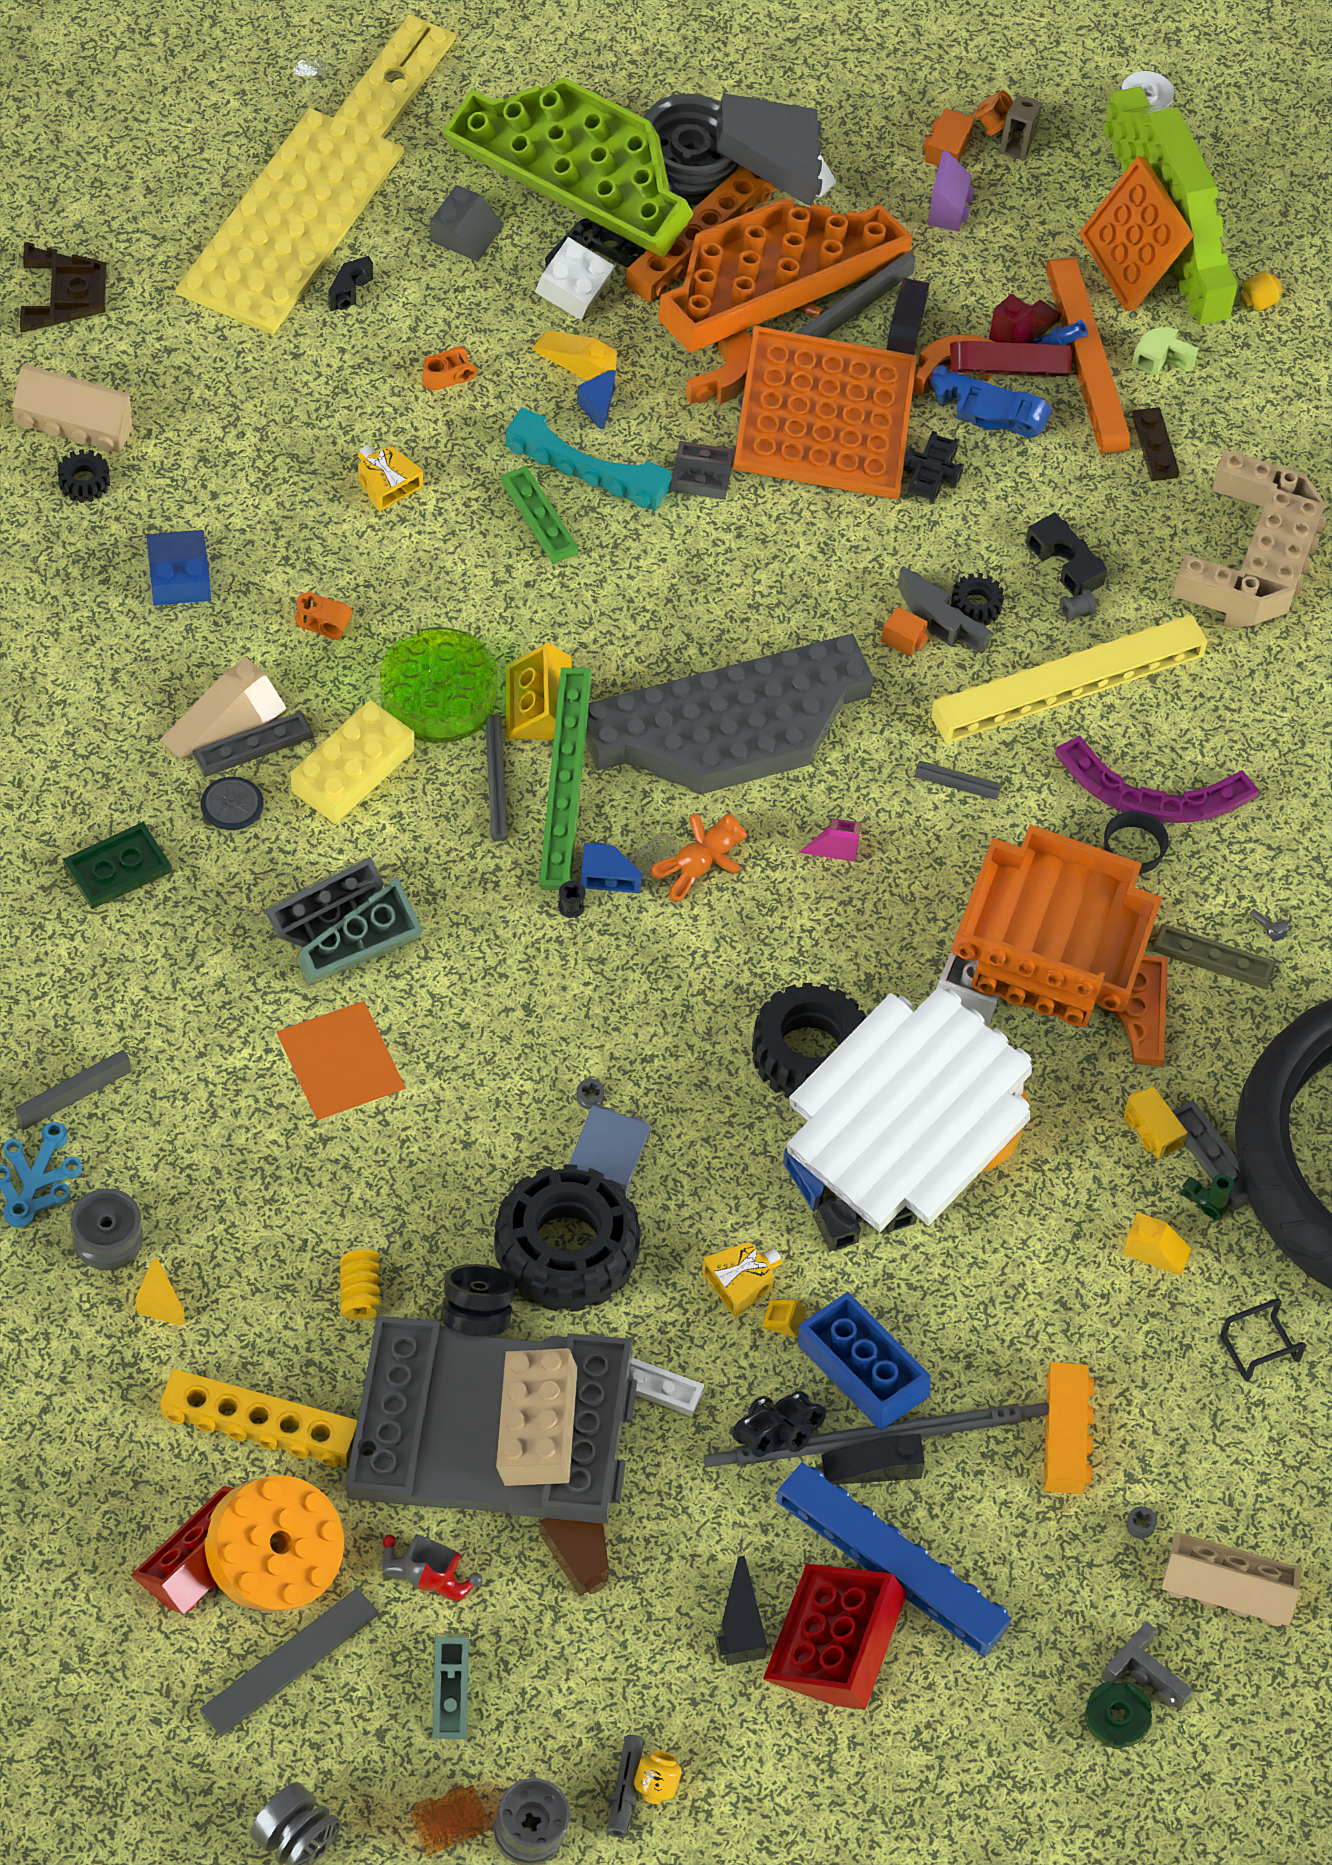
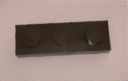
M1160 407L1133 410V422L1151 481L1178 478L1179 468Z

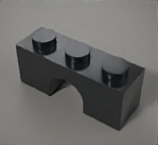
M1056 512L1028 527L1025 543L1042 562L1053 556H1060L1069 561L1062 567L1060 582L1073 596L1082 594V591L1086 589L1093 592L1104 585L1107 573L1104 562L1089 550L1086 542L1083 539H1079L1071 530L1068 522L1062 520Z
M831 1199L817 1207L815 1221L829 1252L859 1243L861 1228L858 1220L862 1217L842 1199ZM905 1206L885 1227V1230L889 1233L916 1224L917 1216Z

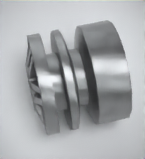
M539 1778L522 1779L508 1788L502 1796L493 1827L495 1844L502 1855L513 1863L520 1865H541L554 1857L562 1845L571 1815L569 1802L562 1790L550 1781ZM528 1823L530 1827L536 1826L535 1832H531L529 1827L524 1828V1824Z
M294 1782L277 1793L263 1808L253 1822L250 1829V1837L267 1852L278 1848L275 1859L279 1864L312 1865L333 1843L341 1829L342 1821L336 1815H330L329 1809L326 1806L321 1805L313 1809L316 1804V1797L300 1782Z

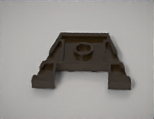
M24 242V268H52L50 306H21L20 332H28L105 312L106 262L75 254L70 257L58 254L57 250L47 247L46 250L35 248L33 243Z

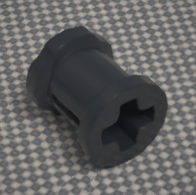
M567 881L559 888L560 901L558 902V907L562 916L577 918L583 914L586 890L581 883Z

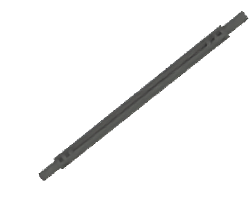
M1045 1402L1019 1406L1017 1403L894 1422L881 1431L876 1426L816 1434L811 1435L808 1444L798 1452H791L784 1442L778 1449L762 1457H755L747 1445L737 1446L732 1451L703 1455L705 1468L737 1463V1466L831 1452L886 1436L921 1434V1438L1021 1423V1419L1048 1415L1049 1404Z

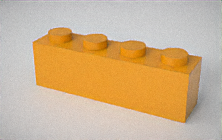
M1050 1362L1046 1386V1402L1049 1404V1411L1045 1422L1044 1491L1083 1494L1085 1484H1091L1092 1465L1087 1464V1454L1091 1455L1093 1436L1087 1435V1426L1092 1425L1093 1406H1088V1396H1093L1094 1377H1089V1365Z

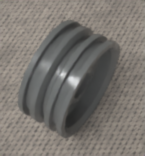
M677 94L655 103L646 112L644 118L651 122L659 136L667 179L672 181L690 204L700 203L739 168V164L717 151V110L720 102L704 95Z

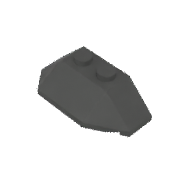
M368 857L294 892L266 909L265 912L278 938L304 948L330 927L341 921L347 914L365 903L375 893L382 890L384 883L372 858Z

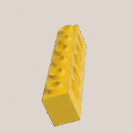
M173 1368L160 1401L161 1415L165 1416L172 1423L182 1424L187 1422L196 1425L198 1429L204 1432L212 1433L216 1430L226 1433L228 1437L236 1441H245V1439L255 1441L262 1448L268 1450L283 1449L299 1459L311 1457L320 1460L322 1464L328 1467L336 1468L339 1465L347 1467L352 1454L358 1420ZM193 1401L204 1402V1404L199 1407H194L190 1405ZM226 1409L235 1411L234 1414L228 1416L221 1414ZM256 1418H263L266 1420L262 1424H254L251 1422ZM286 1427H295L297 1429L293 1433L282 1431ZM319 1435L328 1437L323 1442L315 1441L313 1438Z

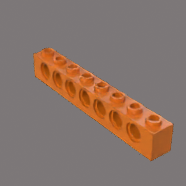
M740 166L692 210L693 216L664 258L647 250L626 269L625 286L650 303L656 297H661L675 280L680 281L685 275L697 233L753 211L760 203H766L771 193L778 187L745 167Z

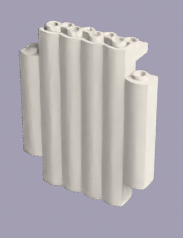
M938 987L914 1012L912 1011L913 1005L904 996L896 997L890 993L789 1097L790 1106L808 1122L786 1144L788 1153L878 1232H881L905 1206L929 1226L1030 1120V1111L1028 1110L1030 1106L1021 1096L1023 1093V1082L1032 1074L1030 1056L1021 1048L1015 1050L1006 1043L1008 1041L1007 1037L999 1029L994 1028L991 1030L983 1024L985 1020L982 1015L973 1008L968 1010L960 1004L962 1002L960 997L951 989L945 991Z

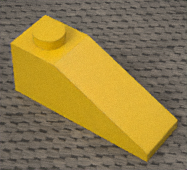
M548 330L532 347V350L586 381L609 370H616L617 350L592 337Z

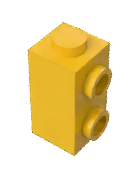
M1154 1086L1144 1091L1139 1089L1128 1097L1124 1118L1127 1125L1131 1129L1135 1128L1140 1134L1141 1142L1146 1151L1149 1153L1153 1152L1159 1160L1184 1147L1188 1132Z

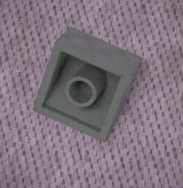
M455 185L430 220V241L478 262L504 226V223L480 194Z

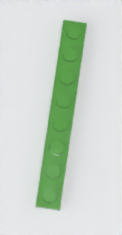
M561 668L539 881L541 890H559L563 883L572 881L592 677L590 668Z

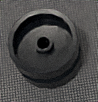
M464 1264L453 1267L446 1273L444 1294L446 1297H444L441 1319L444 1325L453 1331L472 1336H493L503 1333L509 1328L511 1322L512 1306L510 1303L513 1301L515 1280L506 1271L489 1265Z

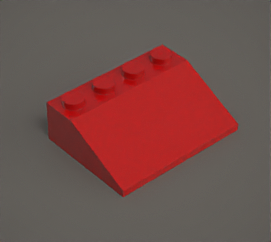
M806 1564L763 1679L835 1706L865 1710L907 1593L892 1573Z

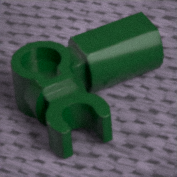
M1220 1173L1213 1178L1210 1188L1205 1189L1196 1179L1188 1177L1182 1185L1184 1189L1180 1192V1195L1191 1202L1197 1203V1208L1213 1220L1218 1221L1230 1207L1229 1198L1234 1186V1180L1224 1173Z

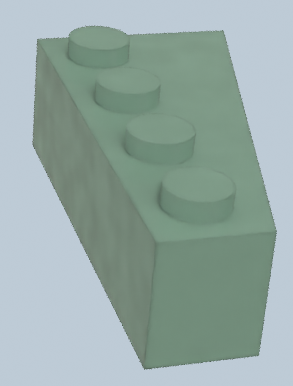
M398 877L300 950L296 960L308 986L419 939L423 929Z

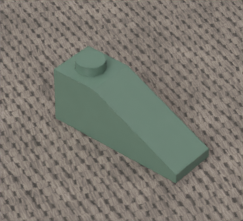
M435 1633L433 1739H466L469 1633Z

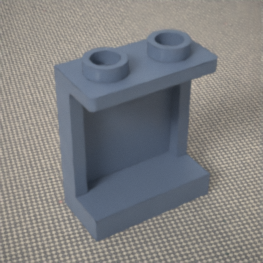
M592 1105L569 1164L577 1165L578 1170L588 1172L589 1168L601 1172L604 1174V1179L607 1181L613 1180L625 1190V1196L627 1197L630 1190V1181L644 1145L650 1139L651 1124L638 1117H627L618 1114L607 1107L599 1108Z

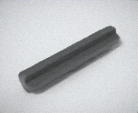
M919 761L915 770L917 778L994 800L998 798L1001 784L924 761Z

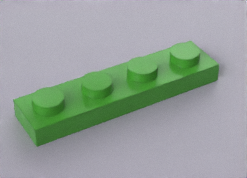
M524 466L501 475L502 485L552 564L578 554L577 544L528 467Z

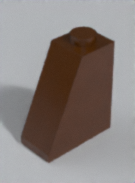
M550 1518L540 1520V1536L579 1597L587 1592L595 1594L603 1589L608 1581L609 1573L603 1523Z

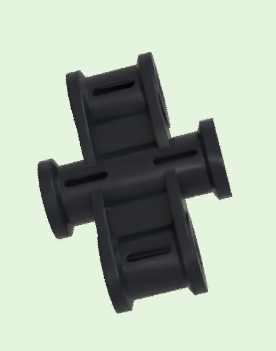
M932 431L924 453L915 451L914 447L909 448L904 461L903 471L908 472L912 470L915 472L909 483L907 496L917 495L929 499V502L934 504L943 481L951 483L952 487H957L962 476L964 464L959 463L957 465L952 462L957 453L960 439H948L939 436L936 431Z
M795 1391L780 1399L775 1405L771 1398L763 1395L753 1401L749 1408L748 1416L743 1417L735 1424L732 1433L733 1439L740 1444H746L755 1457L765 1456L778 1449L784 1442L791 1452H798L808 1444L811 1431L816 1430L822 1425L826 1418V1410L820 1404L812 1403L808 1395L803 1391Z

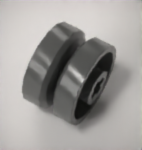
M101 1188L87 1193L77 1201L71 1213V1231L76 1253L86 1265L98 1270H116L127 1266L140 1252L143 1242L141 1213L137 1203L127 1193L117 1189Z

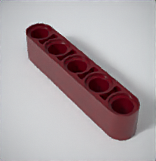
M957 341L950 343L951 372L1043 377L1072 375L1071 346L982 341Z

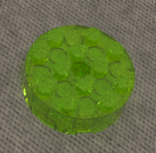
M430 627L417 630V634L404 640L400 638L384 656L380 668V699L382 708L413 730L414 739L430 743H448L469 737L480 730L486 724L488 715L494 712L497 702L498 678L495 660L484 649L482 642L463 631L446 627Z

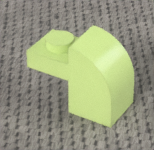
M1168 327L1155 328L1148 331L1141 338L1135 348L1132 366L1157 376L1166 361L1191 372L1195 365L1199 348L1176 339L1178 333L1176 329Z

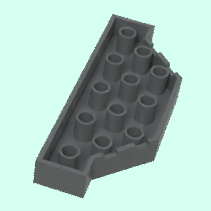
M851 633L591 702L588 708L585 742L597 771L626 763L635 768L639 766L652 772V775L673 784L677 782L689 787L690 791L702 795L811 765L817 750L826 738L833 721L843 705L871 697L874 677L854 634Z

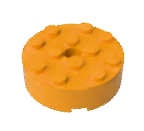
M276 1475L243 1483L222 1498L210 1517L211 1522L208 1535L205 1538V1555L209 1570L219 1588L230 1599L243 1607L246 1606L262 1612H276L301 1607L314 1601L324 1593L339 1571L344 1553V1533L339 1515L326 1495L305 1480L292 1476ZM271 1536L278 1539V1547L275 1552L270 1546Z

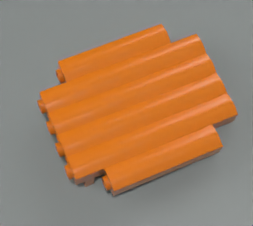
M1029 824L1021 847L992 838L951 951L962 959L979 961L970 986L980 993L1000 996L1013 1005L1028 1006L1041 1015L1058 1017L1072 1026L1086 1027L1095 1002L1109 1011L1124 1012L1163 897L1135 888L1142 863Z

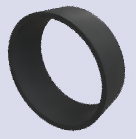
M1138 811L1124 812L1112 818L1105 828L1104 850L1114 853L1108 844V840L1117 830L1125 827L1144 829L1151 833L1158 841L1160 856L1150 862L1142 863L1139 874L1147 873L1156 868L1169 845L1168 833L1163 824L1155 817Z

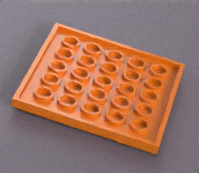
M754 326L732 470L898 500L901 491L917 355Z

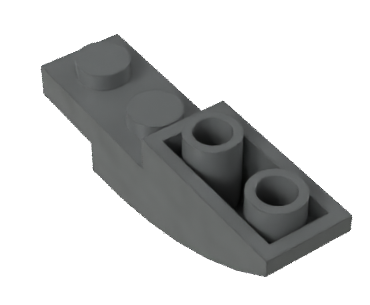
M904 566L900 569L897 584L900 593L914 615L928 621V630L951 647L957 640H960L981 654L988 648L991 630L987 629L984 624L964 615L958 608L948 605L950 594L943 588L935 586L922 578L917 572L911 571Z

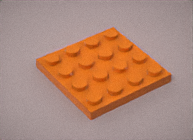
M1141 156L1136 157L1079 232L1080 237L1126 312L1138 308L1194 237L1146 157Z

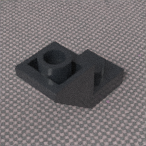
M369 256L343 263L328 290V304L331 312L338 309L345 310L351 305L356 304V285L363 286L373 280V262Z

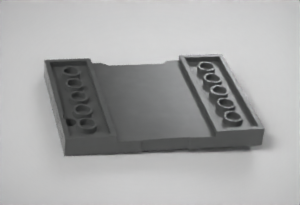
M377 1316L346 1481L348 1499L435 1508L451 1507L509 1513L510 1515L608 1524L611 1503L620 1504L626 1460H618L617 1456L622 1422L632 1423L637 1380H629L633 1352L632 1339L568 1333L567 1337L551 1336L542 1342L465 1335L453 1331L447 1326H441L440 1321ZM569 1348L577 1365L569 1483L505 1486L496 1465L506 1352ZM366 1453H372L370 1456H364Z

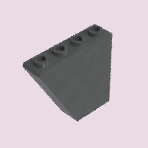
M723 93L717 110V151L804 204L812 206L815 195H820L822 189V179H818L822 168V160L818 159L822 141L818 140L821 131V121L817 119V109Z

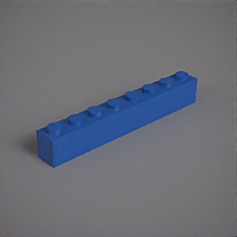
M801 1462L778 1489L776 1499L778 1504L866 1570L892 1573L907 1593L906 1600L985 1658L1008 1630L1011 1617L1003 1606L996 1602L991 1603L982 1596L980 1590L975 1585L963 1582L955 1576L954 1571L944 1563L939 1564L929 1556L926 1549L921 1545L912 1544L905 1539L897 1527L885 1524L877 1518L876 1513L866 1505L861 1506L851 1498L848 1491L843 1487L834 1486L826 1480L824 1474L816 1467H809Z

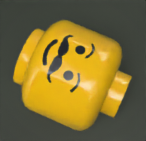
M654 1750L651 1754L644 1755L641 1758L633 1785L641 1793V1798L644 1801L660 1804L661 1800H669L675 1796L682 1774L677 1758L672 1754L659 1750Z

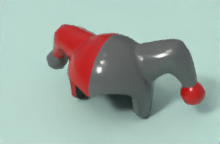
M416 1534L405 1556L396 1558L393 1551L396 1545V1538L393 1535H386L383 1538L382 1542L385 1548L382 1570L383 1574L388 1578L408 1580L414 1587L420 1590L435 1591L454 1602L463 1600L473 1587L482 1584V1576L477 1572L471 1573L467 1581L463 1583L457 1582L454 1573L461 1553Z

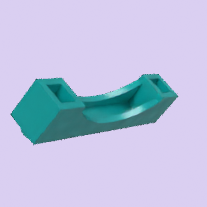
M520 408L506 429L505 446L512 452L534 458L539 464L550 465L559 469L565 475L578 477L590 486H598L608 490L616 497L629 499L641 508H649L656 511L670 489L672 471L649 461H646L645 464L629 465L608 462L586 455L557 437L546 425V417L526 408Z

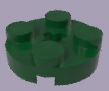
M1108 1681L1096 1687L1089 1696L1084 1718L1089 1731L1098 1741L1110 1746L1112 1749L1119 1750L1139 1743L1147 1735L1152 1721V1707L1149 1698L1138 1686L1128 1682L1122 1684ZM1114 1708L1117 1711L1124 1709L1126 1711L1124 1715L1125 1720L1120 1721L1112 1718L1113 1713L1111 1709Z

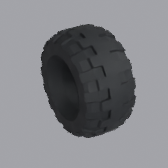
M564 1164L563 1169L553 1170L552 1166L536 1171L534 1177H524L515 1184L513 1191L510 1192L509 1196L504 1197L499 1207L494 1236L496 1261L502 1270L512 1275L515 1280V1287L518 1289L521 1297L531 1303H534V1301L540 1302L545 1309L557 1311L558 1307L570 1308V1312L585 1310V1306L592 1303L594 1306L600 1305L609 1300L613 1292H617L618 1289L621 1290L629 1281L632 1270L635 1269L640 1248V1226L636 1208L633 1202L626 1198L625 1190L613 1180L607 1181L604 1179V1174L592 1168H589L587 1172L578 1170L577 1165ZM571 1217L587 1223L595 1231L597 1238L582 1249L564 1251L553 1248L545 1243L539 1236L538 1231L544 1224L553 1219Z

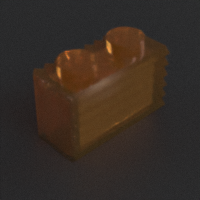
M464 1785L453 1787L446 1792V1796L443 1798H439L436 1801L428 1798L414 1806V1809L411 1811L410 1821L426 1857L489 1831L490 1820L474 1785H470L467 1788Z

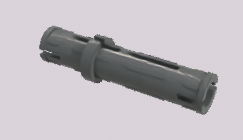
M637 1735L624 1736L615 1792L610 1795L609 1804L612 1808L606 1831L610 1836L617 1838L628 1836L631 1811L636 1808L637 1800L634 1797L636 1788L633 1782L642 1757L643 1746L645 1745L644 1738Z

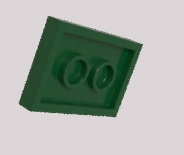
M144 822L63 859L65 869L91 909L172 872V865Z

